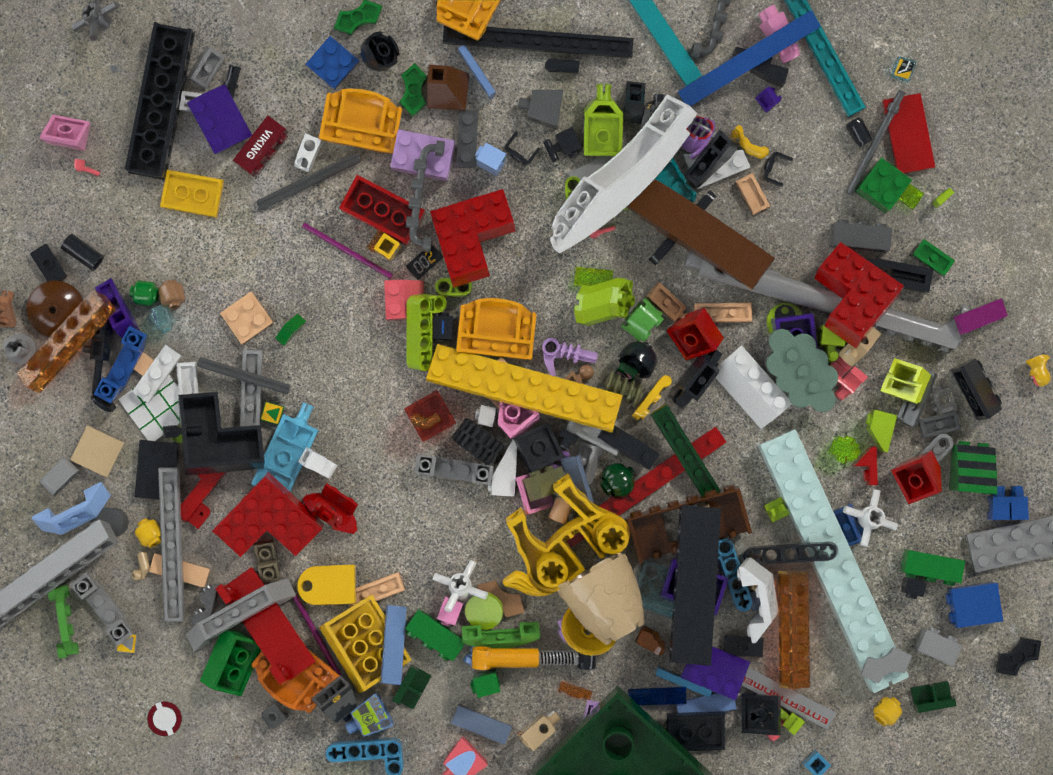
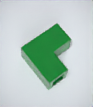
M297 313L283 325L275 339L285 346L291 341L295 333L304 326L306 320Z

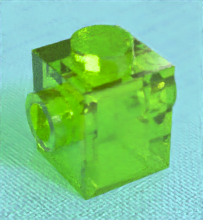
M847 435L844 438L834 436L828 454L835 456V460L843 464L853 462V460H857L860 454V449H858L860 444L855 443L856 439Z

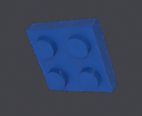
M329 36L305 65L335 90L359 63V60Z

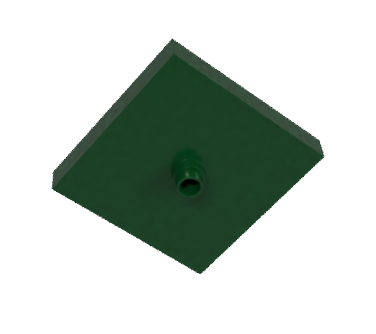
M617 685L527 775L713 774Z

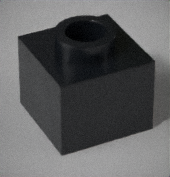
M903 577L900 592L906 593L905 597L917 599V596L924 597L927 582Z

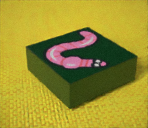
M621 362L615 373H620L623 378L628 377V381L631 382L638 371Z

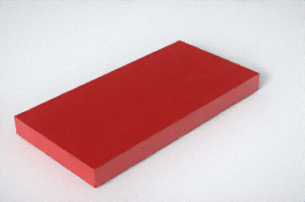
M921 93L904 96L899 105L900 109L897 115H894L888 126L895 167L904 174L935 168ZM894 98L882 101L885 115L888 112L886 109L889 103H892Z

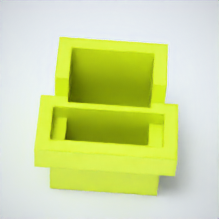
M894 358L880 391L918 404L922 399L931 374L923 367Z

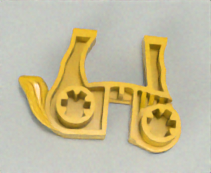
M568 473L552 484L553 489L580 516L562 526L546 543L537 539L530 532L526 524L525 511L522 507L506 517V524L515 538L518 552L525 562L527 574L514 570L503 579L502 583L505 587L516 589L530 596H546L560 590L558 585L563 582H571L585 568L582 561L566 541L573 538L579 531L600 558H605L607 553L617 554L626 548L630 538V528L627 522L621 516L591 502L586 494L574 485Z

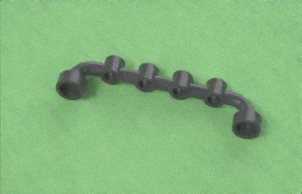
M731 0L717 1L709 45L706 48H702L701 43L694 42L690 57L698 59L699 55H709L715 50L717 42L721 43L724 32L720 31L721 24L725 25L728 16L727 13H724V8L730 5Z
M437 140L436 144L425 146L421 150L419 159L414 161V170L417 171V178H412L411 190H415L414 198L410 197L408 208L412 209V216H407L406 228H410L409 235L412 243L422 247L423 252H430L432 237L424 236L422 240L417 236L427 156L430 152H435V156L443 157L445 141Z

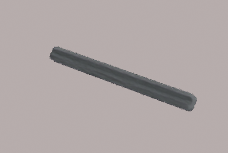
M355 152L257 200V206L260 210H264L360 163L361 158L358 152Z

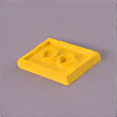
M167 170L160 207L217 218L224 180Z

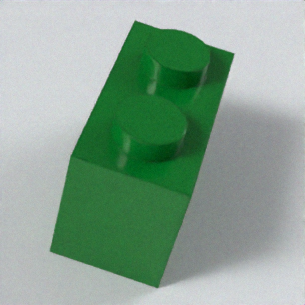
M496 669L476 673L470 682L472 693H476L477 698L501 691Z

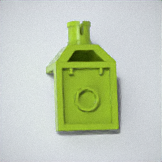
M603 83L596 84V98H593L584 108V156H616L622 150L623 112L614 99L611 98L612 84L605 83V91L603 92Z

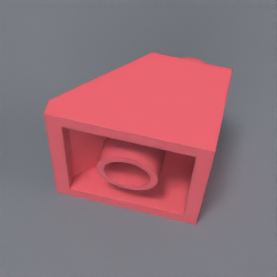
M384 280L386 320H407V300L411 295L425 294L424 281Z

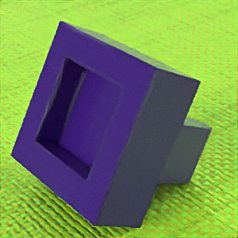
M770 86L755 97L766 113L772 110L782 99L781 96L775 94V88Z

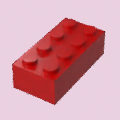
M356 175L339 207L340 211L409 247L411 243L410 228H406L407 216H412V209L408 208L409 201ZM422 208L420 209L418 228L426 214V211Z

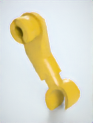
M737 125L731 132L733 138L740 140L739 143L746 154L759 159H763L769 154V149L766 146L760 147L751 144L749 139L744 136L741 125Z

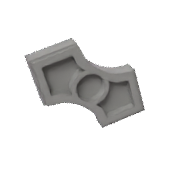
M893 647L887 655L881 658L867 657L860 675L880 683L881 679L889 673H905L912 655Z

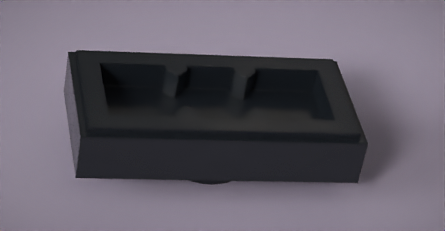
M44 244L30 253L47 282L61 281L67 277L48 244Z
M724 635L725 652L735 656L763 657V637H760L756 643H752L751 637Z

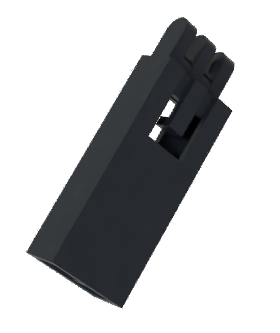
M865 258L879 269L880 267L892 269L891 277L903 284V289L929 293L933 269L880 258L875 260Z

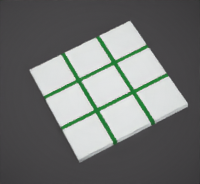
M170 375L150 403L132 392L133 389L118 399L147 440L156 441L164 435L163 426L178 425L180 423L179 390Z

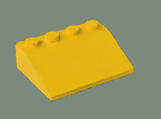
M371 594L319 626V629L358 693L366 691L381 681L385 615ZM405 648L403 651V666L412 661Z

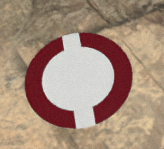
M159 702L152 706L148 712V726L152 732L159 736H170L181 726V712L171 702Z

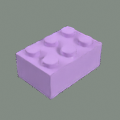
M398 129L390 167L392 171L417 175V171L414 170V161L419 159L421 150L429 144H436L437 140L445 141L443 157L435 156V152L428 154L425 177L448 182L455 141Z

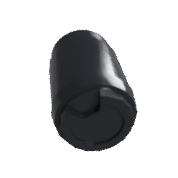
M857 117L846 124L847 131L859 148L873 140L862 118Z

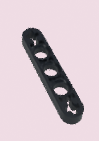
M709 190L698 202L697 206L705 210L717 196ZM667 238L648 260L656 266L674 246L675 242Z
M830 541L753 546L744 552L743 558L745 561L753 551L755 555L762 553V556L754 559L760 565L829 561L837 556L838 546ZM827 546H829L830 550L834 551L830 556L828 552H822L820 554L821 557H819V551L825 550ZM805 548H813L815 555L813 557L806 556ZM786 549H793L796 553L795 558H788L786 556ZM774 550L777 554L776 559H769L767 551Z

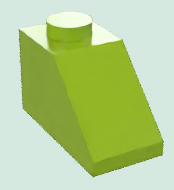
M871 410L870 413H867L865 419L866 429L879 451L888 453L897 415Z

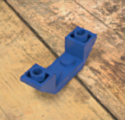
M132 326L128 327L121 341L123 347L108 376L102 377L94 395L109 403H112L126 387L137 362L144 352L147 334Z

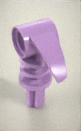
M553 338L546 339L542 345L544 363L552 376H556L554 368L555 358L562 359L564 356L567 357L566 360L572 358L573 363L581 360L594 364L596 363L598 353L580 349L581 345L579 344L576 347H572L571 343L570 346H567L566 342L559 344ZM549 342L556 345V350L552 353L547 352L545 349V345Z

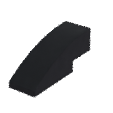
M735 47L732 55L735 57L746 49ZM772 57L749 70L757 77L779 87L784 86L789 71L788 68L771 64Z

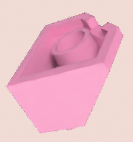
M499 401L498 426L510 439L527 432L540 420L539 412Z

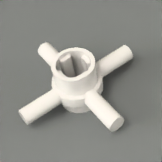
M875 489L873 490L869 507L863 508L861 511L848 506L843 508V513L857 517L858 523L864 528L860 545L868 547L872 529L883 526L896 530L898 527V523L886 520L883 510L877 508L881 491Z
M470 560L463 574L457 573L451 578L438 573L434 574L433 580L449 586L450 593L452 594L444 608L445 611L451 612L457 600L465 601L471 595L486 600L488 592L472 587L471 580L469 579L476 566V562Z

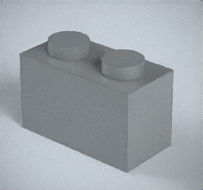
M929 627V629L922 628L913 649L950 666H954L963 646L957 643L958 639L948 634L945 638L939 635L941 631Z

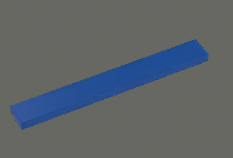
M812 10L679 90L678 93L685 104L692 106L821 26Z

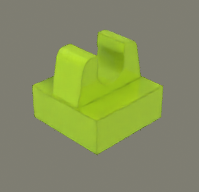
M781 497L763 505L772 523L790 514Z

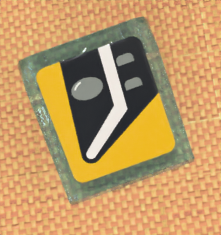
M898 56L895 60L891 77L910 82L917 61Z

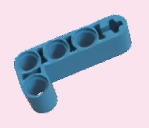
M719 539V546L722 542H727L729 545L726 552L722 553L718 550V561L723 576L729 578L727 587L733 605L740 611H748L752 607V599L748 587L742 586V582L738 589H733L732 581L738 579L737 570L740 567L734 545L728 539ZM729 560L735 563V567L731 571H728L725 567ZM734 593H741L742 598L747 600L744 603V607L738 604L741 602L740 596L734 595Z
M394 737L338 741L331 743L326 750V758L331 762L384 759L387 775H401L404 768L403 745L400 739ZM395 743L399 749L396 752H391L388 749V745ZM369 746H378L379 752L375 754L371 753L369 751ZM344 747H346L345 752H339L337 756L331 753L333 748H336V751H343ZM350 747H358L360 753L358 755L351 754ZM397 763L400 770L392 771L389 765Z

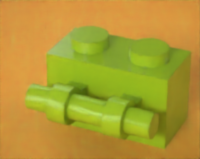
M824 325L817 327L816 338L818 347H824V352L828 356V363L836 361L839 354L835 349L844 347L847 342L824 327Z

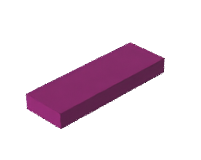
M1000 298L954 316V320L959 334L962 335L1005 318L1008 314L1003 300Z

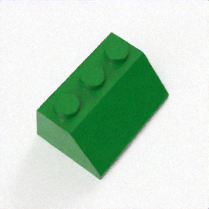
M232 629L226 630L219 634L200 682L212 690L242 697L254 669L252 663L260 654L261 649L252 637Z

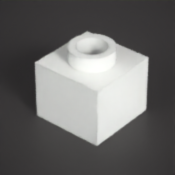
M481 405V409L477 408L475 420H478L477 424L493 427L496 408Z

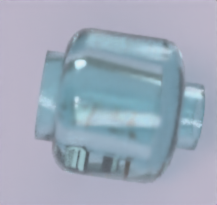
M164 305L150 309V313L147 316L153 331H161L162 334L173 330L171 326L176 323L172 310Z

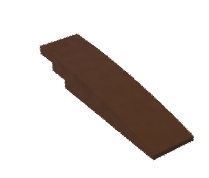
M656 179L626 206V208L639 215L643 221L655 227L659 233L751 290L754 289L775 260L773 256L734 229Z

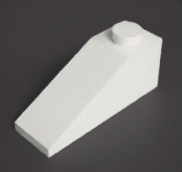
M514 439L495 470L491 485H488V491H492L491 495L515 496L517 446Z

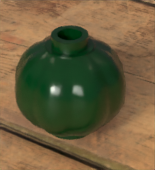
M621 463L610 464L601 474L602 482H600V486L608 496L611 494L615 498L626 497L634 489L636 473L631 466L626 467Z

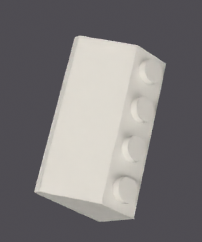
M742 345L717 366L719 373L716 379L760 429L773 421L792 404Z

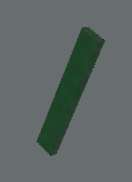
M665 403L650 413V416L699 494L703 496L705 495L704 492L714 489L716 492L720 491V488L668 405Z

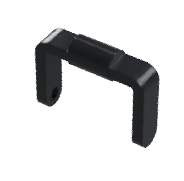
M515 131L505 145V150L516 161L529 165L540 151V148L538 147L527 161L517 151L509 148L518 134Z
M773 152L770 159H767L764 167L763 179L783 187V183L768 178L769 172L773 168L775 156L788 161H793V158L779 152Z

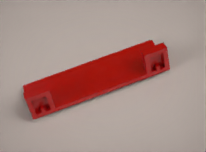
M250 567L227 585L220 584L215 589L224 603L230 605L263 587L265 584L254 568ZM277 603L243 621V624L272 667L269 670L279 685L287 684L316 662Z

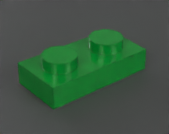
M925 239L920 242L912 254L913 257L942 277L946 275L955 262L954 259Z

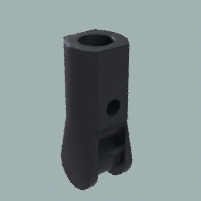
M548 59L545 62V69L548 72L579 74V61Z

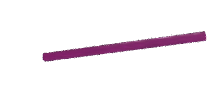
M303 223L302 228L385 277L392 278V273L307 223Z
M298 595L293 597L295 604L330 667L342 676Z

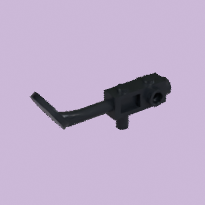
M98 317V321L93 323L91 346L85 345L83 347L84 353H90L89 359L95 360L91 400L102 410L114 412L116 406L113 402L109 403L94 395L101 381L103 361H109L113 328L109 319Z

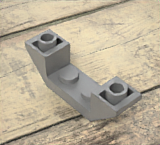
M417 454L414 473L491 485L494 466Z
M85 572L70 584L80 599H86L108 627L106 632L117 646L133 635L124 613L104 587L88 573Z

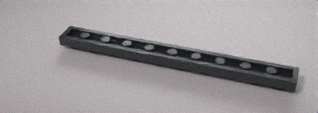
M445 25L443 29V44L631 59L633 54L634 38L486 27V31L477 41Z

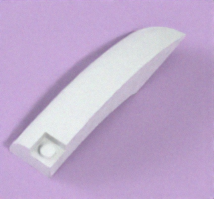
M667 94L643 128L616 156L589 177L584 176L555 216L551 227L553 236L550 237L553 248L558 253L567 250L597 231L628 206L657 177L690 135L686 128L692 123L697 112L689 105Z

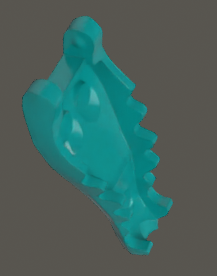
M672 158L655 179L693 203L697 193L689 186Z

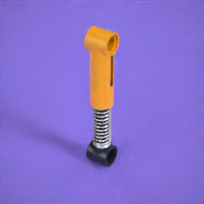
M485 646L472 648V668L476 670H488L491 668H538V665L541 666V664L543 666L545 664L550 666L551 664L553 666L555 664H560V666L562 664L567 666L570 664V666L576 665L577 668L584 670L596 668V655H584L575 650L571 652L570 650H562L561 652L559 650L554 652L553 650L551 652L545 650L543 652L542 650L539 651L538 648H490Z

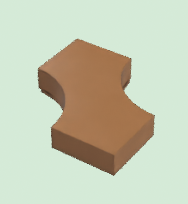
M496 580L477 585L478 589L492 593L499 598L503 605L505 617L524 613L519 593L511 594L503 591Z

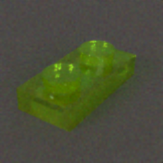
M576 266L574 286H592L612 280L614 270Z

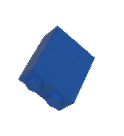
M986 582L947 588L948 593L945 594L947 604H950L951 611L948 613V617L954 627L961 628L1003 622L998 583Z

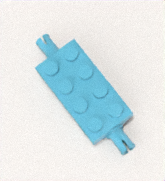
M303 402L297 417L294 418L283 414L264 455V469L257 470L251 483L252 485H255L269 472L291 492L303 466L298 461L306 447L311 449L319 431L307 423L314 409L313 406H308L307 403Z

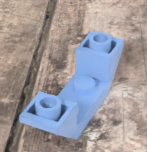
M102 482L84 490L86 501L56 516L48 508L32 516V520L42 531L62 535L96 518L111 495Z

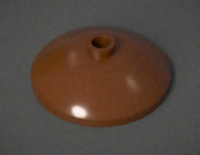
M63 281L42 283L32 291L27 301L26 309L29 322L36 331L50 338H62L71 335L81 326L85 317V303L82 295L74 286ZM52 306L56 308L54 314L50 312Z

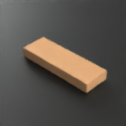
M694 303V311L704 307L714 323L752 322V303Z
M154 553L149 572L162 575V554ZM183 561V580L186 583L204 588L206 587L211 569Z
M397 572L356 587V604L371 594L378 601L405 591L400 573Z

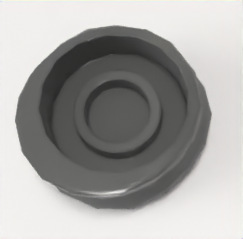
M110 507L102 508L98 516L91 520V523L99 519L109 523L116 537L122 535L127 530L129 524L128 516L124 511Z

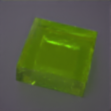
M909 184L898 201L914 210L925 193Z

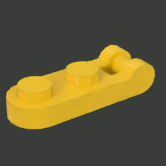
M665 375L658 380L634 411L632 417L638 421L639 418L643 420L650 412L647 408L651 403L654 405L661 397L660 391L671 385L672 380L669 376Z

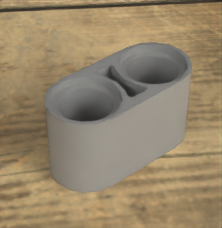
M64 457L40 480V483L55 496L80 470L67 457Z

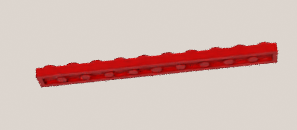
M715 426L691 444L700 458L703 459L724 445L726 440ZM674 454L634 481V489L629 495L623 498L612 496L599 505V507L619 516L685 470ZM579 531L566 542L572 548L585 538Z

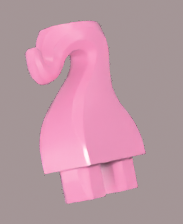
M775 5L764 9L758 14L762 21L759 27L766 37L788 24L784 12L779 13ZM797 42L779 52V57L783 64L800 56Z

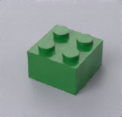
M881 157L876 161L855 192L886 214L898 201L912 179Z

